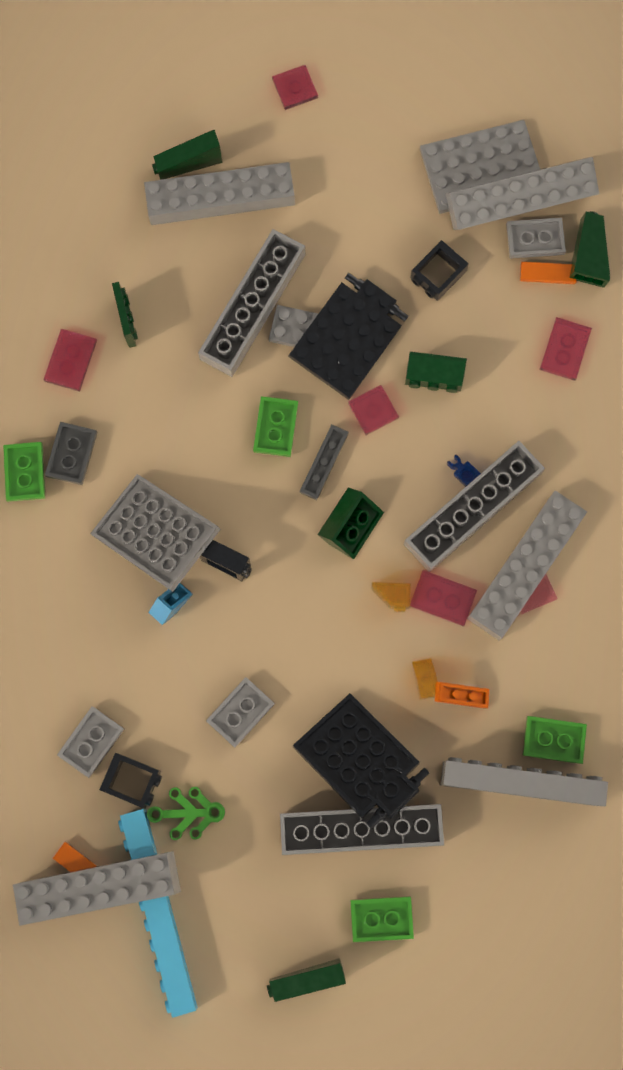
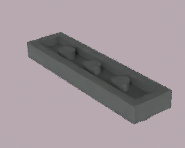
M331 424L300 489L301 494L314 500L318 499L349 434L348 431Z

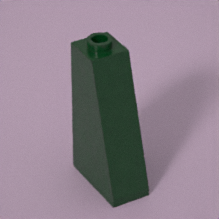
M215 129L153 156L155 163L152 164L154 174H158L160 180L223 163Z
M586 211L580 219L569 278L602 288L610 281L604 216L593 211Z
M339 958L271 978L269 980L270 985H267L269 997H273L274 1002L344 985L346 984V978Z

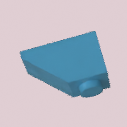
M179 583L173 592L168 589L160 595L148 613L163 625L181 609L193 594Z

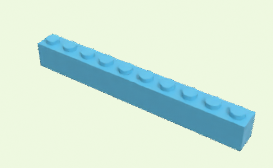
M146 809L121 815V820L118 821L120 831L125 834L126 840H123L126 852L129 851L130 860L156 855L157 850ZM169 896L139 902L141 911H145L146 915L144 920L145 929L147 932L150 931L152 938L149 940L152 952L155 951L157 960H154L157 972L161 973L162 977L160 987L162 993L166 992L167 1001H165L167 1013H171L172 1018L196 1011L198 1006Z

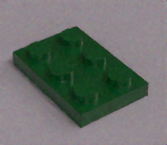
M115 282L112 283L123 334L129 348L135 347V340L138 339V335L133 324L134 318L129 307L128 294L125 287L121 288L120 283Z

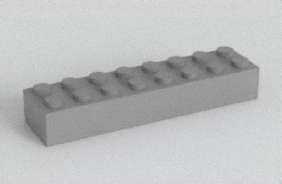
M588 157L446 193L453 230H460L598 195L599 188L593 157Z
M289 162L144 182L148 216L151 225L295 205Z
M272 229L199 350L198 354L201 361L233 377L306 255L305 245Z
M518 441L405 539L404 546L430 573L539 477L545 468Z
M554 491L467 619L500 641L587 511L557 491Z
M454 757L448 758V761H443L440 783L441 786L592 806H606L608 782L602 781L603 777L586 776V779H583L582 774L570 773L562 776V772L552 770L547 771V774L542 773V769L527 768V771H523L521 766L510 765L507 768H502V764L491 762L485 766L482 765V761L468 760V763H462L461 758Z
M441 804L404 806L391 819L387 817L385 820H380L372 829L366 822L376 814L375 811L378 808H373L363 818L353 809L281 813L282 855L444 846Z
M174 851L13 884L19 926L175 895L181 892Z

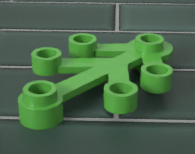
M192 787L189 790V796L197 799L205 809H196L182 795L179 788H172L169 791L170 798L176 800L185 809L162 810L160 807L154 806L147 811V818L153 823L160 822L162 818L186 817L176 828L170 831V837L173 840H179L185 829L197 817L205 818L197 827L190 830V837L192 839H199L202 836V832L211 822H219L225 816L223 805L218 802L211 803L201 794V790L198 787ZM193 789L198 790V796H192L191 792ZM173 790H177L179 792L178 797L175 798L172 796ZM214 808L219 810V814L217 816L212 815V810ZM154 811L159 812L158 818L152 816ZM197 829L199 831L198 837L192 835L193 830ZM174 830L179 831L178 838L173 837L172 833Z

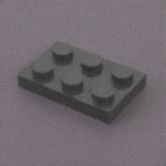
M60 422L45 476L83 485L98 433L97 430Z

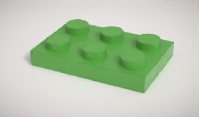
M261 396L253 448L254 453L291 457L298 401Z
M42 442L3 445L6 501L45 499Z
M527 716L522 756L583 764L587 724Z
M411 896L350 900L353 942L414 939Z

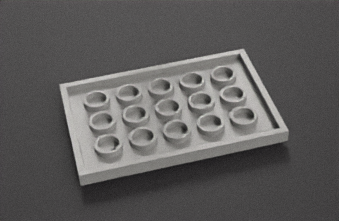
M525 120L420 146L421 156L439 214L449 212L446 193L540 170Z
M137 474L90 534L173 592L221 529Z

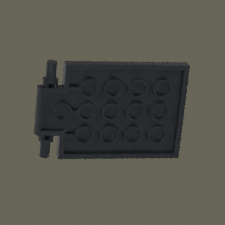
M348 272L344 279L353 284L358 292L356 293L341 282L288 357L349 400L402 326L387 314L396 315L404 322L409 315L399 309V306L395 304L396 299L368 279L366 281H363L361 278L357 279Z
M350 693L293 745L298 754L361 818L367 815L376 805L379 807L375 811L376 814L366 822L371 829L380 820H385L387 817L391 819L419 792L420 782L429 774V771L423 768L416 776H412L410 779L407 777L420 762Z

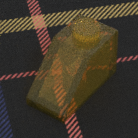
M371 583V590L390 609H394V612H406V609L410 608V583Z
M431 658L412 662L419 701L435 698L436 682L438 681Z

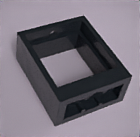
M441 240L411 270L410 278L416 286H421L425 290L428 297L438 301L464 275L469 263ZM437 254L456 270L439 288L420 272Z
M215 540L211 541L200 556L202 562L241 582L244 577L248 578L252 571L249 557Z
M115 753L99 790L141 808H146L147 805H151L154 799V794H152L154 787H158L161 782V771ZM123 761L152 773L141 801L112 789Z

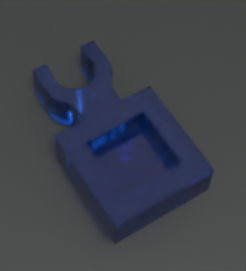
M454 455V459L457 461L456 464H452L450 461L447 462L451 469L456 470L454 477L465 487L481 474L468 461L462 464L458 455Z

